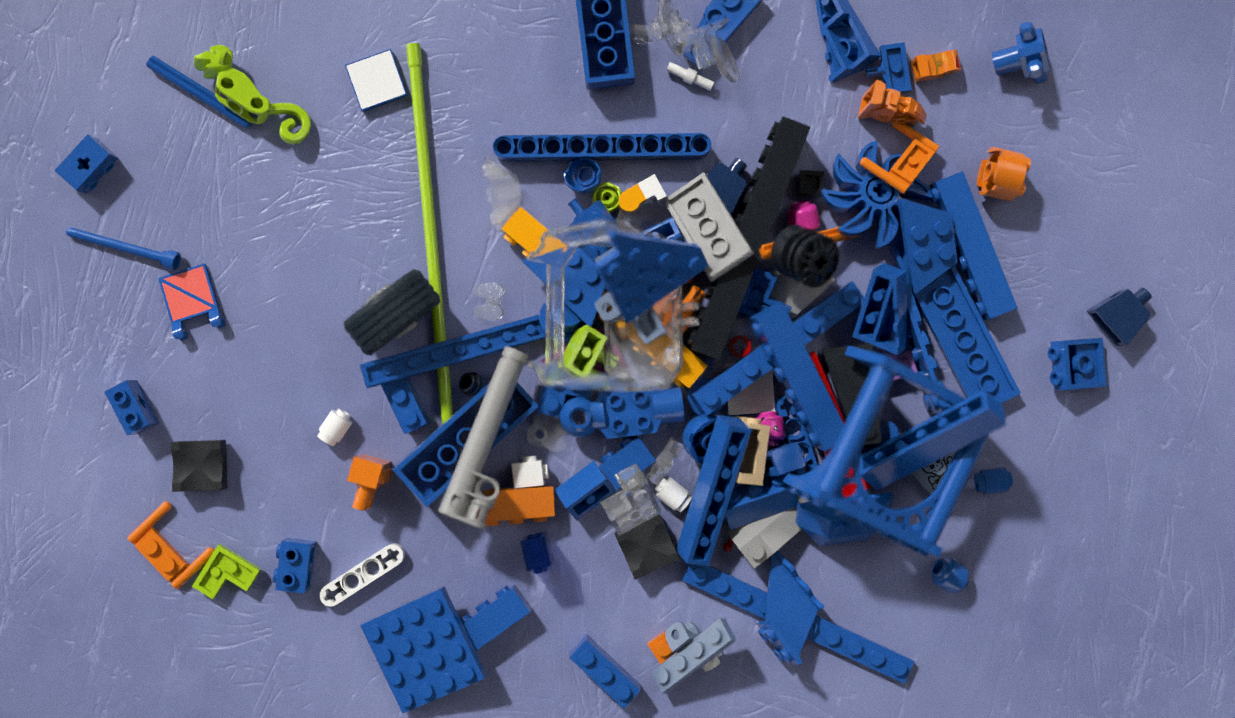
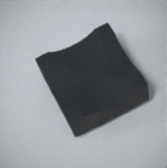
M226 440L171 442L173 458L172 492L227 489Z
M660 513L615 532V537L635 580L656 569L680 560Z

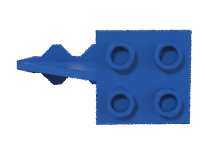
M777 550L771 555L765 621L759 620L756 625L760 628L758 633L767 643L770 641L774 646L773 652L781 662L785 661L788 664L800 665L803 661L799 658V654L817 611L825 606L816 599L811 588L799 577L794 566Z

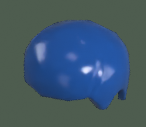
M578 158L569 162L567 170L563 172L565 184L575 193L588 194L599 186L602 179V170L599 164L592 158Z

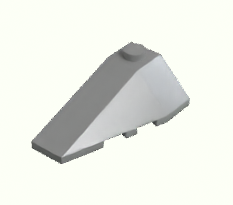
M797 495L799 503L811 502ZM797 507L730 530L727 522L722 525L723 529L753 568H756L801 530L795 522Z

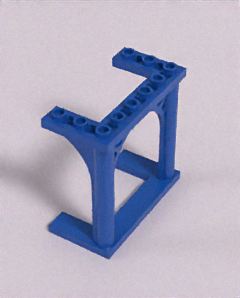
M848 346L844 355L865 366L872 367L869 376L836 444L828 456L807 474L794 476L787 473L783 482L791 486L789 491L826 510L828 505L835 508L833 513L845 519H848L849 515L855 517L854 523L868 529L869 525L875 527V533L887 539L890 538L894 542L912 549L925 557H928L929 553L939 557L943 548L936 544L989 434L956 450L939 486L923 502L905 509H891L878 504L868 494L863 485L860 474V456L864 442L895 377L897 376L950 404L951 407L966 400V398L886 355ZM851 468L853 470L852 477H845L846 475H849V470ZM850 483H855L856 491L852 495L844 497L842 495L843 488ZM859 497H863V498H864L863 504L860 503V502H858V501H856V500H857ZM930 507V509L925 514V508ZM879 509H881L882 512L878 515L877 512ZM916 513L920 522L910 526V517ZM898 516L903 517L902 523L896 520Z

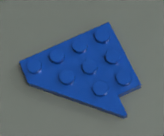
M611 230L607 233L615 250L594 264L622 319L627 324L709 266L701 247L696 243Z

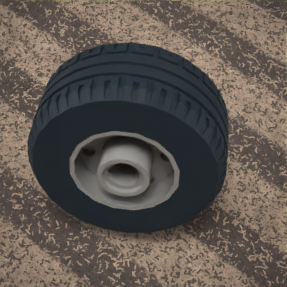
M413 269L394 283L385 285L369 297L359 310L344 321V329L356 341V345L360 346L361 351L371 356L393 338L400 339L417 326L416 321L440 303V296L434 291L433 286L429 285V281L426 278L424 279V275L420 271Z

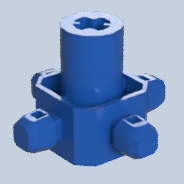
M1031 22L1022 23L1019 28L1020 34L1016 35V46L992 52L995 72L999 76L1023 69L1025 78L1031 77L1035 83L1040 84L1046 81L1047 73L1051 72L1042 29H1035Z

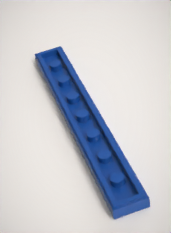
M535 315L359 365L366 389L503 351L505 346L513 348L549 337L543 332L539 324V315Z

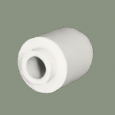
M340 408L337 411L331 410L320 426V432L317 436L331 446H334L337 442L339 443L352 424L350 420L351 415Z
M671 477L667 480L663 478L655 488L657 491L656 497L673 511L682 512L692 499L688 494L689 491Z

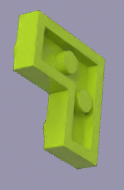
M218 544L192 587L211 599L216 598L226 580L248 591L262 569L226 546Z

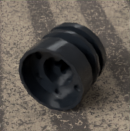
M796 224L788 226L776 237L771 249V261L774 268L780 274L794 279L805 286L814 288L822 286L835 274L840 261V251L837 243L831 237Z

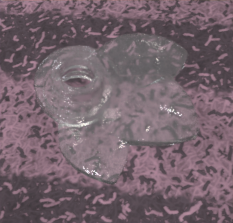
M536 411L534 414V424L527 430L529 443L535 447L544 446L551 452H559L568 447L566 440L563 438L567 432L562 428L560 418L540 414ZM537 430L543 432L542 439L536 437L535 433Z

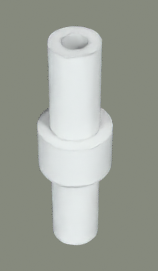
M672 62L669 63L666 70L683 78V81L690 85L694 83L709 91L714 84L713 81L698 75L697 71L691 68L687 70Z

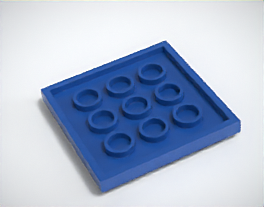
M445 586L360 625L402 714L487 677V673Z

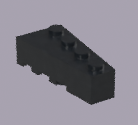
M872 344L852 346L873 352ZM848 346L823 348L822 356L845 420L847 421L872 367L865 366L844 355ZM879 413L863 447H876L882 443Z

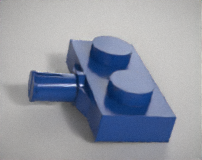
M905 42L881 45L879 47V53L881 54L880 65L866 68V77L881 76L884 84H886V89H894L901 93L911 92L912 87Z

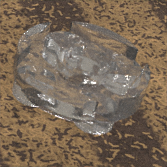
M670 437L659 456L656 457V461L650 467L645 479L658 486L664 475L666 476L673 466L672 461L678 456L684 445Z

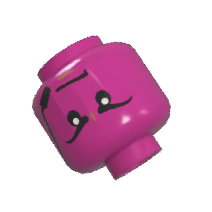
M774 411L758 413V417L755 419H761V424L770 426L767 448L778 447V442L783 441L786 437L783 417L777 415V412Z

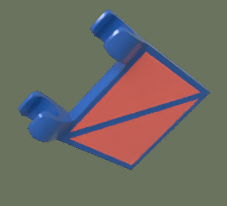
M205 263L158 278L170 317L172 334L175 339L184 340L188 338L183 321L209 313L212 327L221 328L225 326V321L219 310Z

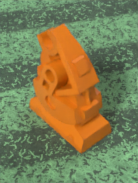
M876 80L862 96L857 118L866 119L872 117L883 123H908L915 125L916 121L920 122V124H925L927 114L916 100L911 97L900 96L901 92L894 89H886V84Z

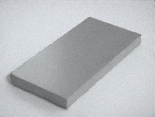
M704 172L663 200L687 242L696 243L701 247L709 265L704 269L709 280L714 281L754 254Z

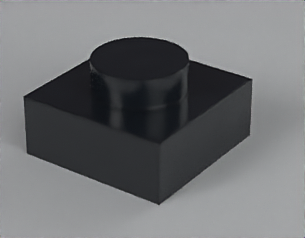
M800 170L798 196L822 197L821 190L824 189L825 171Z

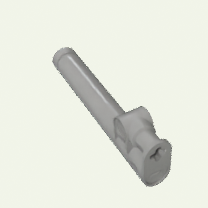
M507 346L504 347L502 358L499 359L438 510L445 515L486 530L487 526L484 522L489 510L493 509L500 491L498 482L481 474L523 370L522 366L527 360V354ZM485 482H491L495 486V493L490 497L483 495L481 492V486ZM481 507V511H480V513H479V516H478V518L476 519V516H477V513H478V511H479V508Z

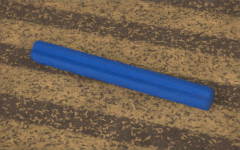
M151 56L147 61L146 66L244 128L249 129L253 123L246 121L221 104L215 97V93L159 58Z

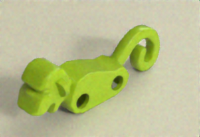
M224 45L211 46L209 51L194 56L193 64L197 70L204 71L203 77L206 79H217L215 97L221 104L246 121L254 124L266 122L269 114L293 115L300 120L302 128L299 132L293 134L289 130L295 127V120L293 118L284 120L279 129L281 139L288 144L295 145L307 138L311 128V119L308 113L295 104L270 103V100L260 94L245 73L232 68L233 52ZM219 93H222L223 95L228 97V99L222 98ZM249 112L257 114L258 118H252Z

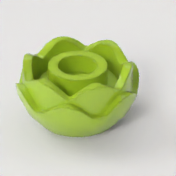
M604 182L593 191V204L600 200L609 213L614 212L619 208V197L622 192L618 186L610 182Z

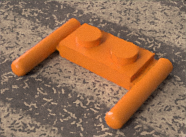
M891 123L893 128L913 140L889 172L866 157L860 160V166L904 194L940 146L905 123Z
M165 501L127 538L131 543L135 544L138 551L178 590L209 560L214 552V548L208 547L188 565L189 563L156 528H153L172 508L171 503Z

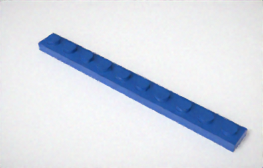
M688 565L682 581L765 619L766 591L710 565ZM818 615L815 616L807 635V639L904 684L915 662L911 658Z

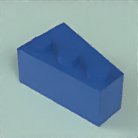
M885 263L873 269L852 337L896 355L907 349L906 271Z

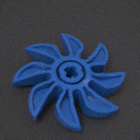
M878 141L867 144L859 153L855 165L858 172L839 153L834 160L832 170L837 185L852 192L822 189L821 195L824 202L836 212L845 214L853 208L859 209L860 213L836 230L843 235L858 236L865 233L871 226L874 217L877 220L876 249H880L888 245L897 233L899 223L896 218L900 220L898 199L909 197L932 200L933 196L929 187L918 178L902 194L860 166V160L864 157L877 164ZM894 154L888 157L882 164V168L889 172L902 154Z

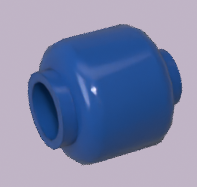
M952 557L938 559L931 569L933 582L948 593H957L965 589L969 583L967 567Z

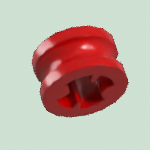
M738 335L729 341L728 348L733 356L744 357L751 350V342L747 337ZM738 339L743 340L742 343H746V349H742V353H737V349H733V344H736Z

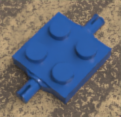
M575 198L568 203V206L576 214V217L564 231L571 241L596 263L594 259L614 247L607 232L610 230L624 231L600 200L589 208L583 209Z

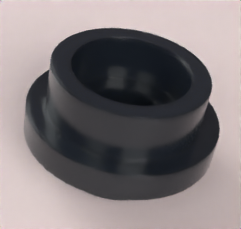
M469 372L461 376L459 388L465 395L474 396L481 389L482 378L478 373Z

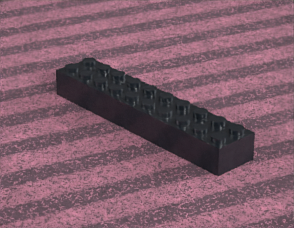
M783 116L779 122L775 121L766 139L770 141V144L765 145L758 159L761 167L756 168L749 182V185L753 186L752 190L747 191L740 205V208L744 209L743 213H738L734 220L754 254L718 277L715 284H709L705 299H708L705 307H700L695 320L699 322L696 330H691L686 342L690 345V351L715 361L720 359L760 258L759 249L767 240L808 136L810 126Z

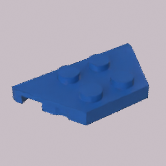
M898 199L908 279L912 293L915 294L958 262L952 214L906 199Z
M574 242L527 257L522 261L586 325L593 326L597 313L595 303L602 297L606 286L594 265L595 262Z

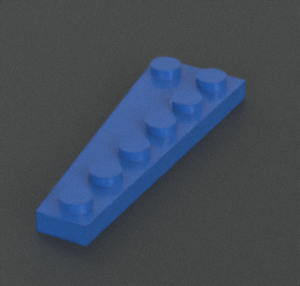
M907 278V339H909L911 345L909 350L914 363L917 365L918 373L944 386L943 381L940 382L935 376L938 366L935 358L927 352L930 343L925 332L919 329V326L922 325V319ZM925 392L923 402L926 409H930V413L939 414L951 408L950 404Z

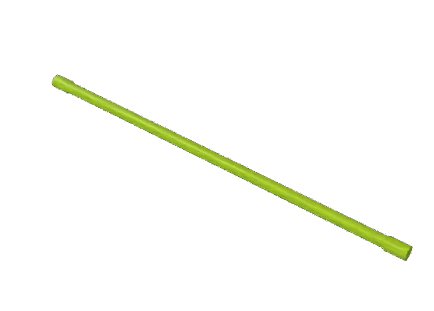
M409 43L406 44V52L410 72L429 285H432L434 291L440 296V303L431 309L435 344L446 341L422 80L421 44ZM449 366L437 369L442 424L453 415Z

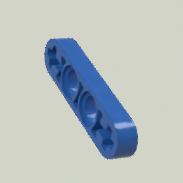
M782 395L776 400V412L779 416L787 417V411L781 409L780 405L784 403V399L787 401L788 399L786 395ZM794 404L789 408L791 415L798 412ZM789 418L784 421L786 444L798 442V445H804L807 448L808 454L804 458V463L811 460L812 464H807L808 470L811 472L818 465L812 446L807 438L806 427L802 426L797 418ZM791 422H797L800 425V432L796 436H791L787 431V427ZM804 467L795 470L796 476L805 474Z

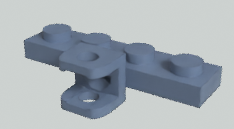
M613 247L612 249L605 252L604 254H602L594 260L598 262L603 257L614 251L615 247ZM609 292L596 301L595 307L604 321L615 323L622 319ZM612 305V310L608 313L607 309ZM653 306L631 321L646 346L668 333Z
M719 618L702 633H700L698 627L693 622H688L686 625L682 622H676L665 631L669 647L672 652L676 653L652 671L661 693H669L736 641L726 619ZM676 630H678V631H677V639H675V637H674V632H675Z

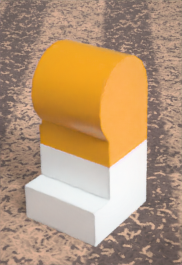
M655 174L621 193L619 207L622 212L632 214L638 210L640 205L653 198L657 204L666 198V194Z

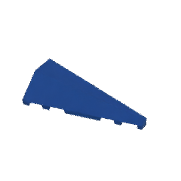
M815 0L821 36L825 38L827 53H825V60L829 61L831 75H828L830 82H836L863 71L881 57V54L848 0Z

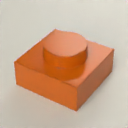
M665 631L647 642L660 665L676 653L671 651L665 637Z

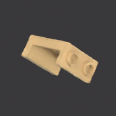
M735 416V418H740L752 429L735 482L763 485L770 426L761 424V419Z

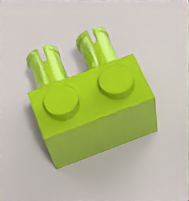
M585 325L575 330L554 372L573 384L586 381L599 391H603L610 378L593 369V366L597 360L610 370H613L618 363L616 362H619L620 357L603 347L607 340L606 336L589 325Z

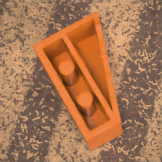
M541 485L503 489L500 487L493 509L489 510L484 524L486 526H497L499 521L509 520V524L524 523L523 519L532 518L533 522L547 521V517L555 516L553 486ZM495 488L481 490L483 495L490 497L495 493ZM481 507L479 508V511H478V513H477L476 519H477L478 516H479V513H480V511H481Z

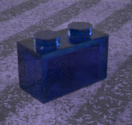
M548 531L523 536L520 544L526 570H533L534 574L548 571V567L552 566L554 560Z

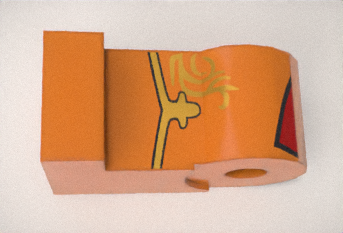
M949 50L931 55H917L911 61L915 83L940 78L962 70L957 50Z

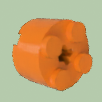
M991 147L987 151L990 156L987 160L983 159L979 167L977 186L981 187L982 191H978V193L982 196L1004 201H1012L1017 196L1022 197L1026 189L1024 180L1026 172L1030 169L1031 159L1025 157L1023 153Z

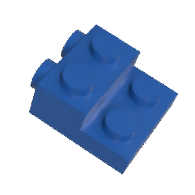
M1103 338L1050 342L1051 347L1048 349L1047 354L1048 358L1052 361L1053 371L1050 373L1049 379L1051 384L1054 385V390L1107 386Z

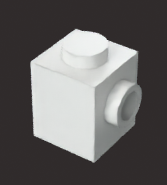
M536 455L522 457L521 462L512 463L514 488L541 486L545 484V479H549L548 465H543V460H537Z

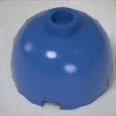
M702 414L692 418L683 430L682 441L684 449L698 463H703L716 422L717 416L712 414L706 416Z

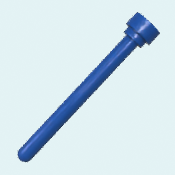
M72 227L66 230V234L69 237L160 262L165 269L176 271L181 262V253L177 251L159 252Z

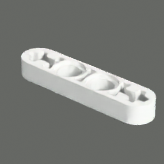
M391 543L321 589V602L326 606H335L393 569L404 560V548L398 543ZM390 548L392 551H399L397 561L392 558L384 564L382 559L390 554ZM370 561L377 562L379 565V572L375 575L370 574L366 569ZM348 575L358 577L359 584L357 587L351 588L347 585L346 578ZM341 585L343 590L335 596L336 600L333 598L328 599L326 596L329 593L328 589L334 591Z

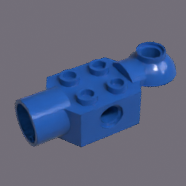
M650 383L604 389L600 392L596 402L585 397H576L567 401L560 411L562 428L568 434L581 438L591 435L596 429H600L607 439L657 433L660 424L685 421L681 388L655 390ZM578 410L584 411L587 415L586 422L584 424L575 423L573 420L574 412Z

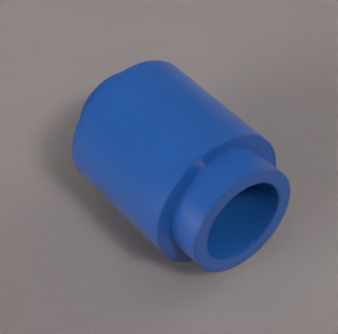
M1005 467L980 470V473L974 474V484L978 493L1008 492L1010 486H1013V477L1011 472H1007Z

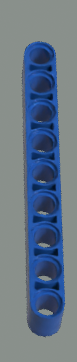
M702 133L503 135L497 137L493 142L495 155L498 159L505 162L574 161L578 158H592L594 161L703 159L711 149L710 138ZM677 141L681 144L682 149L679 152H673L669 149V143ZM702 141L706 145V150L702 152L696 151L693 148V143ZM579 142L585 148L581 153H574L571 150V146ZM600 142H605L608 144L609 149L605 153H599L595 146ZM623 142H630L633 145V150L625 153L621 151L620 145ZM654 142L658 149L655 152H648L644 148L645 143ZM503 143L511 145V150L507 154L498 152L499 146ZM527 143H533L536 146L531 154H526L522 151L523 146ZM550 143H557L560 145V149L557 153L552 154L547 151V146Z

